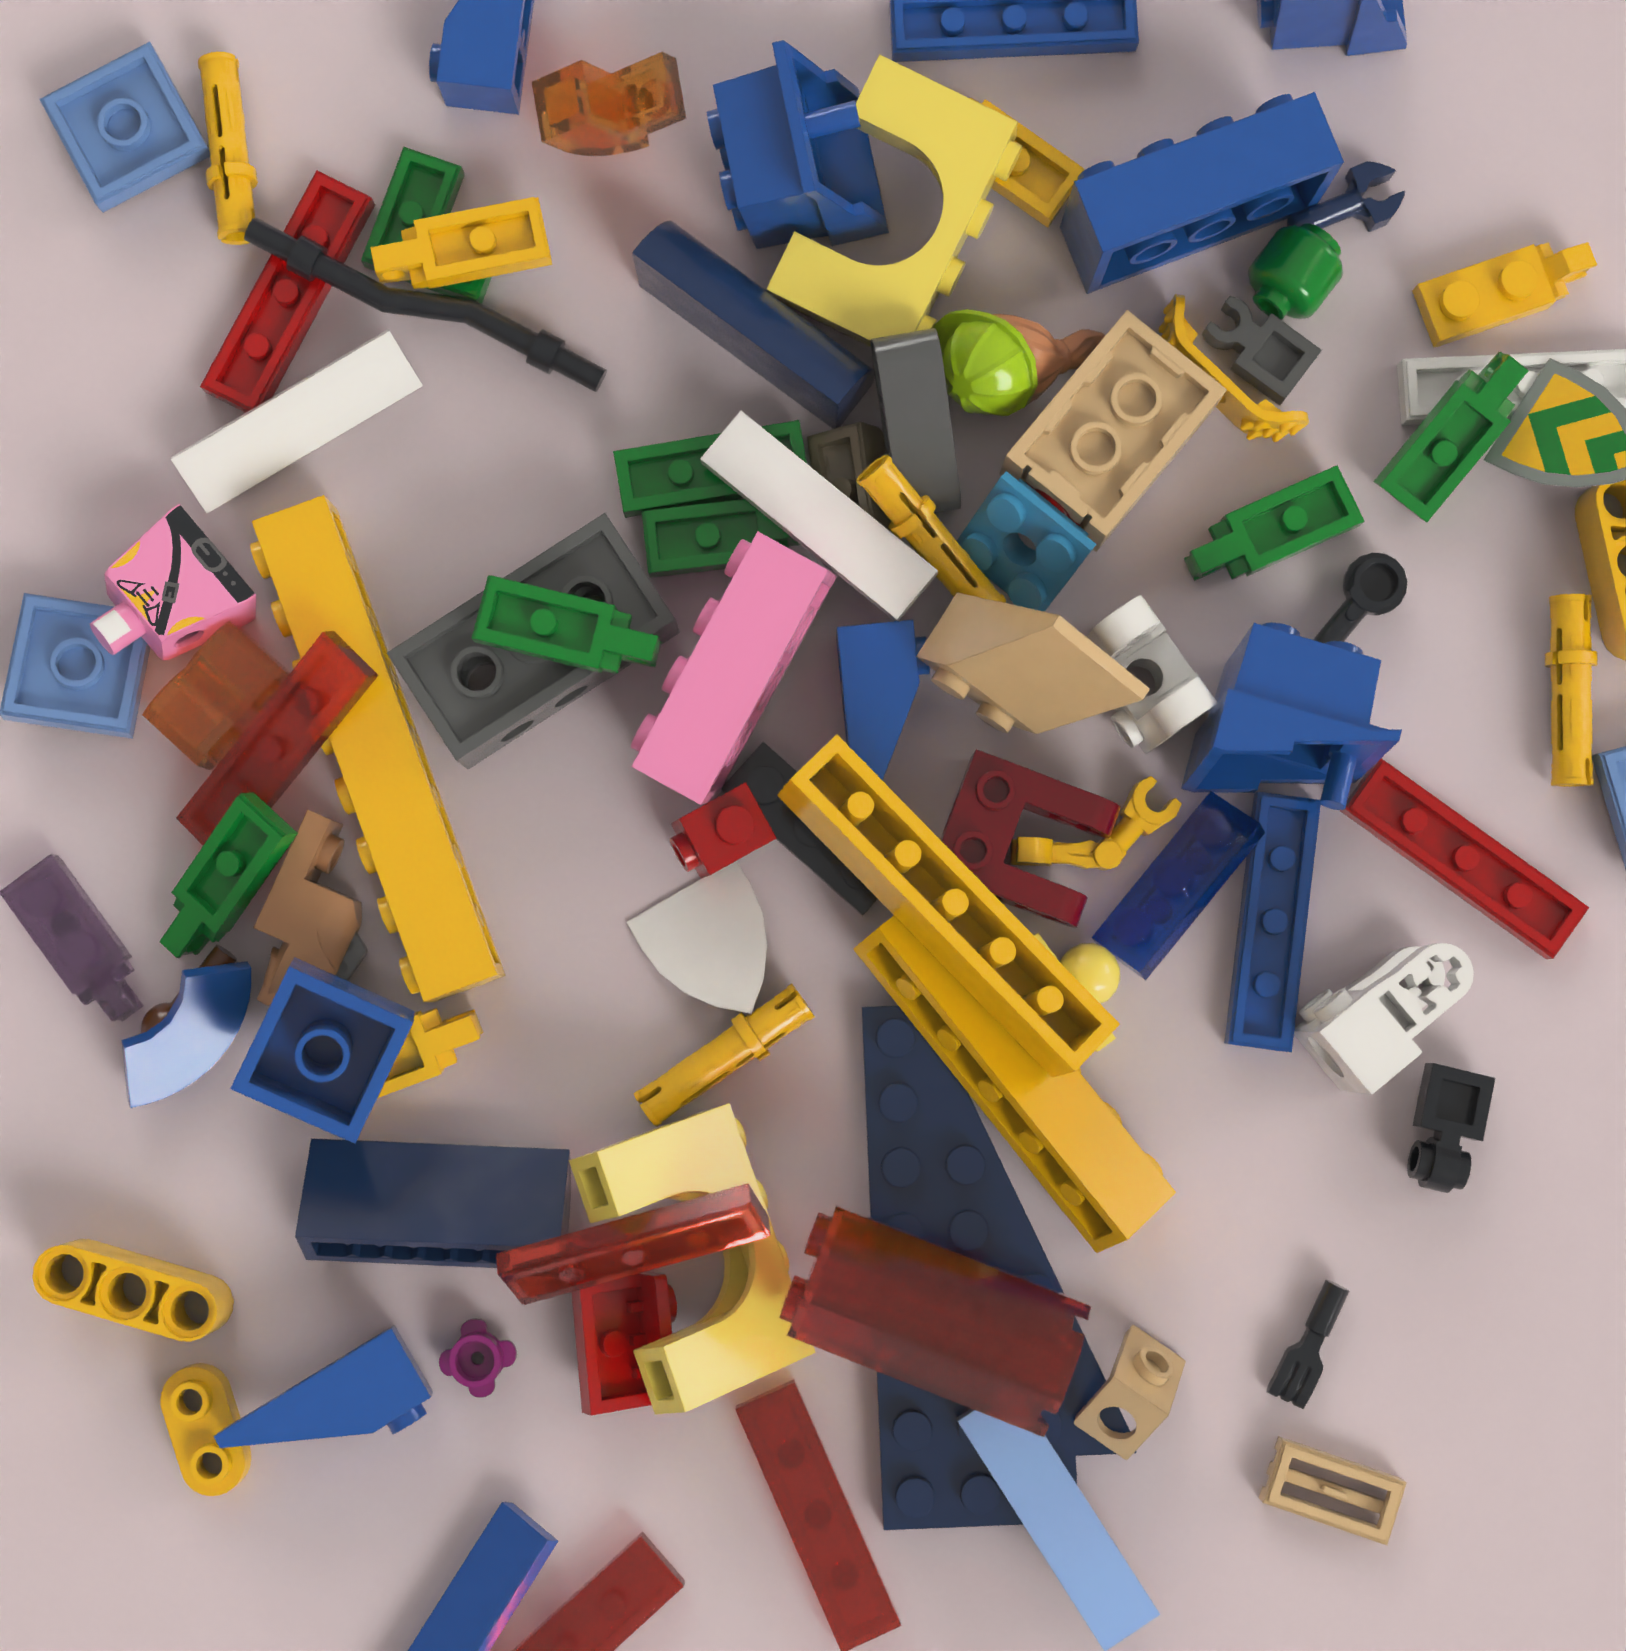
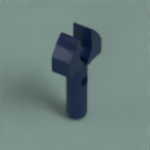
M1367 161L1349 169L1345 176L1348 188L1344 194L1291 214L1287 219V226L1294 225L1300 227L1304 223H1309L1323 229L1354 217L1363 220L1368 232L1387 225L1401 205L1405 191L1394 194L1383 201H1377L1371 197L1362 198L1368 187H1374L1389 181L1396 171L1389 166Z

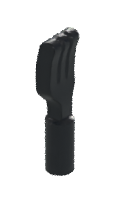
M1325 1280L1305 1323L1307 1328L1300 1342L1285 1350L1267 1386V1393L1275 1397L1280 1396L1282 1400L1286 1402L1291 1401L1294 1406L1304 1409L1323 1372V1363L1319 1355L1321 1345L1325 1337H1329L1350 1292L1348 1289L1332 1281Z

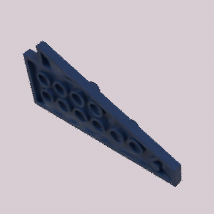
M899 1006L861 1007L883 1529L906 1530L1023 1525L959 1425L957 1418L1011 1382L1077 1484L1076 1456L1116 1454L1074 1425L1076 1415L1103 1386L1106 1380L968 1092ZM1107 1407L1100 1411L1101 1421L1110 1430L1119 1433L1130 1432L1118 1407Z

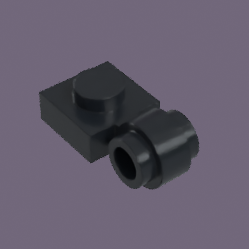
M1425 1063L1412 1126L1432 1130L1434 1134L1426 1142L1420 1140L1414 1142L1407 1164L1408 1176L1417 1179L1420 1187L1449 1193L1453 1188L1462 1190L1465 1187L1471 1171V1155L1469 1152L1462 1151V1146L1459 1145L1460 1139L1462 1137L1474 1141H1483L1496 1078L1440 1064Z

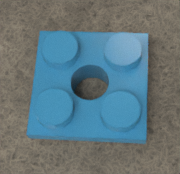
M1007 471L999 478L957 539V542L966 550L983 574L1005 591L1014 605L1044 612L1097 545L1088 538L1089 534L1022 479L1019 478L1017 480ZM1018 533L1027 536L1035 545L1036 550L1026 546Z

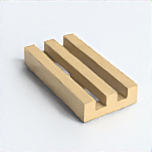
M1278 1436L1274 1447L1277 1450L1274 1462L1270 1461L1267 1470L1269 1475L1266 1487L1262 1486L1259 1499L1263 1503L1388 1545L1407 1482L1397 1476ZM1295 1458L1388 1490L1385 1500L1290 1468L1291 1459ZM1284 1481L1379 1513L1378 1523L1375 1525L1282 1493Z

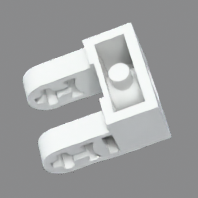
M1142 595L1135 597L1099 622L1086 636L1125 669L1134 666L1147 669L1154 678L1155 690L1152 695L1145 696L1141 701L1114 709L1116 713L1111 716L1115 729L1131 748L1139 744L1144 753L1148 754L1218 704L1197 672L1193 671L1166 633L1165 627Z
M1448 943L1396 949L1366 974L1345 988L1338 990L1334 994L1330 989H1327L1309 1001L1299 1011L1304 1021L1295 1027L1294 1036L1340 1091L1372 1095L1423 1053L1412 1039L1469 991L1474 976L1472 963L1463 950ZM1447 960L1452 965V968L1446 974L1448 981L1451 983L1448 988L1444 986L1445 970L1442 964L1443 961ZM1405 978L1408 987L1400 986L1399 982ZM1420 983L1424 985L1421 990L1416 987ZM1428 1004V1007L1422 1011V1008Z

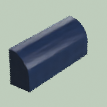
M665 221L658 225L632 252L641 288L832 429L839 428L873 385L874 369L673 221Z
M311 1138L295 1238L306 1260L565 1271L571 1200L570 1149L357 1140L354 1144L348 1140Z

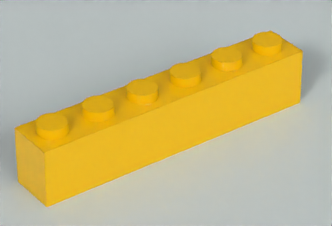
M837 734L777 794L798 818L1052 1078L1075 1072L1120 1025Z
M894 915L853 948L1096 1253L1128 1240L1176 1193L1164 1178L1158 1162L1152 1156L1145 1153L1123 1127L1121 1118L1116 1110L1108 1103L1102 1101L1082 1076L1080 1067L1075 1072L1052 1078Z

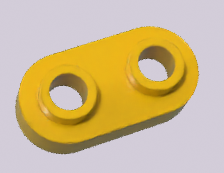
M191 1364L177 1371L166 1381L161 1392L160 1405L182 1477L192 1490L201 1495L218 1496L225 1494L245 1478L251 1465V1449L249 1445L220 1448L213 1437L222 1429L241 1418L231 1385L225 1374L210 1364ZM187 1389H193L201 1395L202 1407L199 1411H192L184 1404L183 1397ZM206 1452L215 1453L220 1457L222 1461L220 1473L214 1474L206 1470L203 1465V1457Z

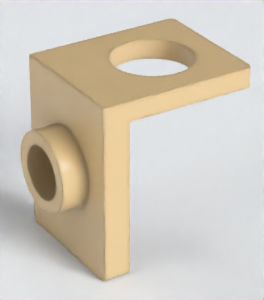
M1132 1325L1124 1335L1109 1379L1076 1415L1074 1425L1123 1459L1128 1460L1169 1416L1186 1361L1143 1330ZM1107 1407L1122 1408L1133 1416L1136 1428L1127 1433L1112 1431L1101 1421L1100 1411Z

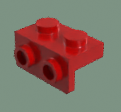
M641 1270L570 1281L582 1413L593 1416L651 1405L633 1350L672 1334L671 1323L676 1320L677 1300L672 1286L668 1284L667 1276L662 1273Z

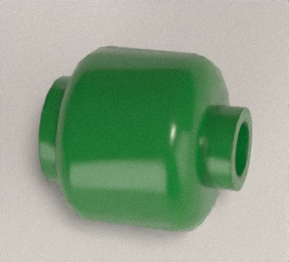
M1304 223L1300 227L1294 225L1281 227L1249 267V282L1256 292L1253 296L1255 305L1267 316H1270L1272 313L1280 320L1285 316L1294 319L1311 317L1343 276L1342 262L1339 258L1341 248L1337 241L1325 230L1313 224Z

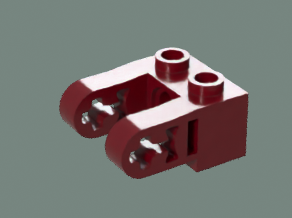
M976 749L968 763L940 840L1000 902L1053 922L1077 928L1088 897L1071 888L1003 863L1023 809L1080 831L1103 838H1110L1121 806L1099 795Z

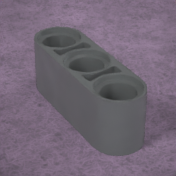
M936 328L871 339L872 360L886 456L889 455L892 458L894 465L920 496L927 495L936 505L934 513L961 509L960 485L944 365Z

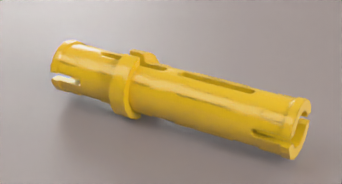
M209 52L198 59L211 166L205 173L208 188L214 191L218 239H221V242L225 244L243 245L249 243L245 241L244 235L249 223L255 218L252 189L257 186L258 181L256 169L249 164L245 117L243 114L238 72L239 60L238 58L235 59V55L231 53Z
M889 455L881 456L863 470L856 482L866 490L890 519L889 530L899 539L904 537L918 555L938 570L936 578L942 582L953 597L958 592L1006 603V598L1003 594L997 591L970 558L966 550L961 547L934 514L936 509L935 503L929 496H920L894 465Z
M1560 594L1549 597L1551 638L1550 652L1545 653V667L1551 668L1552 685L1551 786L1578 787L1594 785L1591 681L1592 667L1598 665L1597 651H1592V595Z
M791 983L774 998L754 1010L752 1014L745 1016L741 1012L732 1018L733 1026L673 1066L653 1082L633 1093L634 1097L639 1103L642 1102L639 1106L653 1125L658 1127L679 1109L695 1100L755 1057L759 1061L770 1055L769 1047L808 1020L815 1018L811 1009L807 1007L808 1005L801 994Z

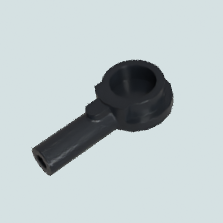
M1370 553L1360 556L1351 563L1343 578V591L1346 600L1313 640L1322 643L1329 641L1344 642L1366 615H1382L1391 612L1401 604L1407 590V577L1404 568L1399 562L1384 553Z

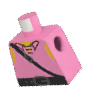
M178 504L108 567L104 574L106 590L115 607L92 621L89 625L98 641L111 655H115L142 637L161 660H170L256 619V594L183 507Z

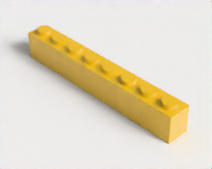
M321 495L253 520L252 524L258 541L250 544L251 553L263 579L272 577L279 600L271 602L272 612L282 635L285 638L293 636L300 655L299 659L292 661L294 674L303 694L306 697L313 694L321 717L313 720L314 729L324 753L327 756L335 753L342 777L334 780L336 791L345 812L348 815L356 813L364 836L356 839L358 853L368 874L378 873L385 896L377 899L378 908L390 934L399 932L407 956L399 959V966L408 990L412 995L420 992L423 1002H437L506 976L393 662L387 655V652H389L337 508L325 495Z

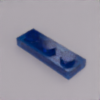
M1210 791L1091 938L1096 944L1106 947L1119 962L1146 981L1263 837L1265 831L1262 825Z

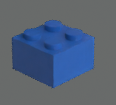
M294 957L230 1089L355 1144L414 1023L415 1011Z

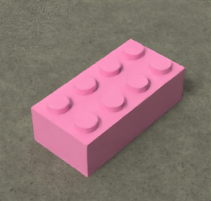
M758 531L751 543L742 539L733 551L724 571L725 575L732 578L721 600L711 597L705 604L693 628V632L701 636L694 651L687 659L680 655L674 662L662 686V690L670 694L665 705L656 716L649 713L645 717L631 743V748L639 752L631 767L700 805L716 799L720 794L722 786L727 781L837 577L828 569Z

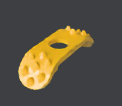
M1174 295L1173 299L1163 309L1165 317L1163 323L1158 328V332L1162 333L1161 337L1227 389L1216 408L1238 429L1247 434L1246 438L1248 440L1260 437L1272 438L1273 442H1278L1287 434L1293 436L1308 425L1307 412H1283L1267 399L1255 404L1193 344L1198 333L1184 317L1185 295Z

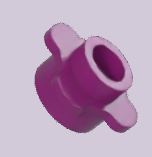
M474 1318L467 1320L461 1326V1337L453 1348L446 1349L441 1353L439 1367L443 1374L453 1376L457 1382L469 1387L471 1395L483 1398L489 1396L494 1391L495 1379L501 1370L515 1362L517 1350L513 1342L510 1340L500 1341L488 1332L487 1324L483 1320ZM473 1353H482L484 1361L481 1364L474 1363L472 1360Z

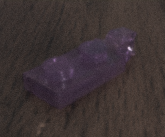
M48 855L0 891V895L72 994H76L84 1005H89L96 1000L113 1022L116 1020L123 1022L144 1006L124 979L135 971L128 960L132 957L58 855Z

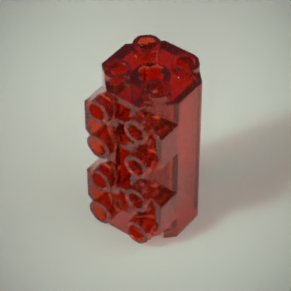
M835 1205L831 1216L818 1212L804 1251L805 1254L815 1257L807 1279L794 1275L779 1318L790 1322L787 1336L1044 1437L1049 1424L1040 1414L1043 1409L1056 1414L1063 1402L1082 1350L1085 1336L1072 1330L1074 1318L1078 1316L1088 1320L1091 1309L1090 1305L1031 1279L995 1265L992 1266L925 1240L921 1236L878 1219L869 1218L839 1205Z

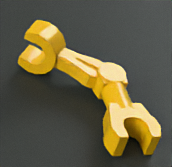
M1149 776L1134 784L1119 813L1123 818L1113 828L1110 838H1102L1098 843L1092 840L1080 843L1053 842V839L1017 837V839L1011 840L1010 865L1051 866L1052 864H1070L1082 869L1097 868L1098 870H1108L1115 868L1125 857L1127 850L1141 835H1149L1175 818L1182 803L1173 798L1159 812L1149 809L1145 801L1146 794L1158 782L1152 776Z

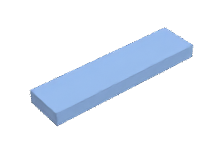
M1011 1382L957 1418L959 1425L1104 1651H1107L1160 1615Z

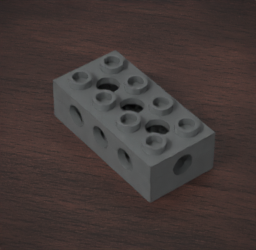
M606 513L504 577V579L583 598L591 596L600 597L605 600V603L615 605L618 611L632 615L630 629L659 636V641L662 642L661 645L680 633L676 619ZM484 591L387 652V655L455 760L467 769L472 768L617 674L602 670V673L474 642L471 637ZM621 660L618 673L632 663ZM481 665H494L496 675L491 685L479 691L470 690L469 677L471 673Z

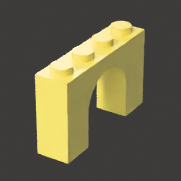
M880 54L856 102L861 127L856 129L917 158L932 172L943 194V208L939 224L930 240L917 253L905 260L888 265H868L857 262L794 231L766 289L787 306L871 347V339L934 328L937 319L930 317L929 314L939 293L950 297L962 274L966 262L957 257L967 236L978 239L991 215L994 204L986 200L996 177L1007 181L1023 147L1014 142L1017 136V121Z
M730 1103L690 1115L569 1160L590 1223L619 1217L663 1199H675L691 1205L702 1213L713 1226L720 1240L724 1256V1278L720 1293L712 1308L702 1319L693 1325L633 1350L655 1414L687 1412L816 1353L810 1337L811 1323L809 1316L802 1304L798 1302L788 1273V1255L783 1245L776 1238L767 1212L768 1199L765 1189L755 1178L746 1152V1134L739 1120L734 1117Z

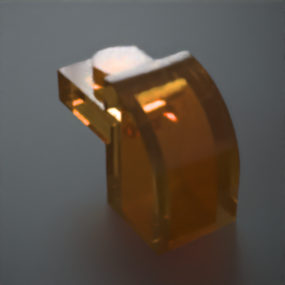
M663 51L613 73L580 60L532 81L541 142L575 155L608 156L639 150L649 146L648 134L687 119L677 60Z

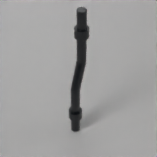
M253 218L246 229L245 241L287 262V270L308 281L318 278L383 313L465 323L526 355V363L547 374L554 370L594 392H597L605 378L606 369L564 348L565 340L544 329L536 333L471 298L389 288L328 256L327 247L306 236L296 239L258 218Z

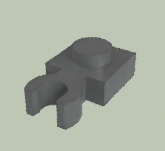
M1229 296L1221 311L1234 320L1236 328L1232 331H1224L1210 321L1204 329L1202 337L1213 348L1219 350L1233 349L1240 354L1230 370L1280 406L1322 350L1272 313L1260 327L1252 321L1249 307L1242 300Z

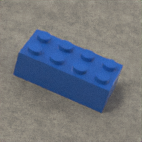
M1312 92L1294 100L1291 94L1274 97L1259 106L1255 111L1256 114L1235 122L1231 116L1221 117L1201 127L1195 137L1174 144L1173 139H1162L1143 148L1137 154L1136 159L1117 166L1114 165L1113 161H1104L1081 172L1077 178L1078 180L1074 181L1060 229L1086 294L1288 219L1291 214L1318 204L1344 161L1316 93Z

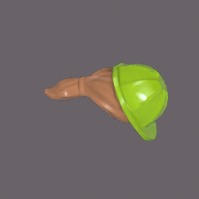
M969 309L950 311L934 325L942 352L947 394L964 411L970 414L977 413L982 415L1008 416L1026 407L1029 403L1037 400L1053 384L1059 374H1064L1068 370L1078 369L1105 337L1101 332L1081 329L1061 340L1054 339L1050 332L1039 323L1015 315L990 314Z

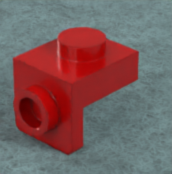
M745 782L672 822L671 825L676 835L671 837L669 841L682 867L687 872L696 869L702 879L777 838Z

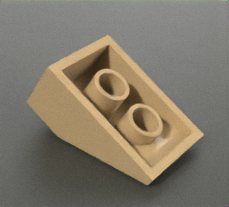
M958 592L916 656L935 671L931 678L935 685L961 700H964L967 695L980 705L975 714L988 725L1008 734L1012 727L1034 734L1052 730L1141 701L1150 689L1060 615Z

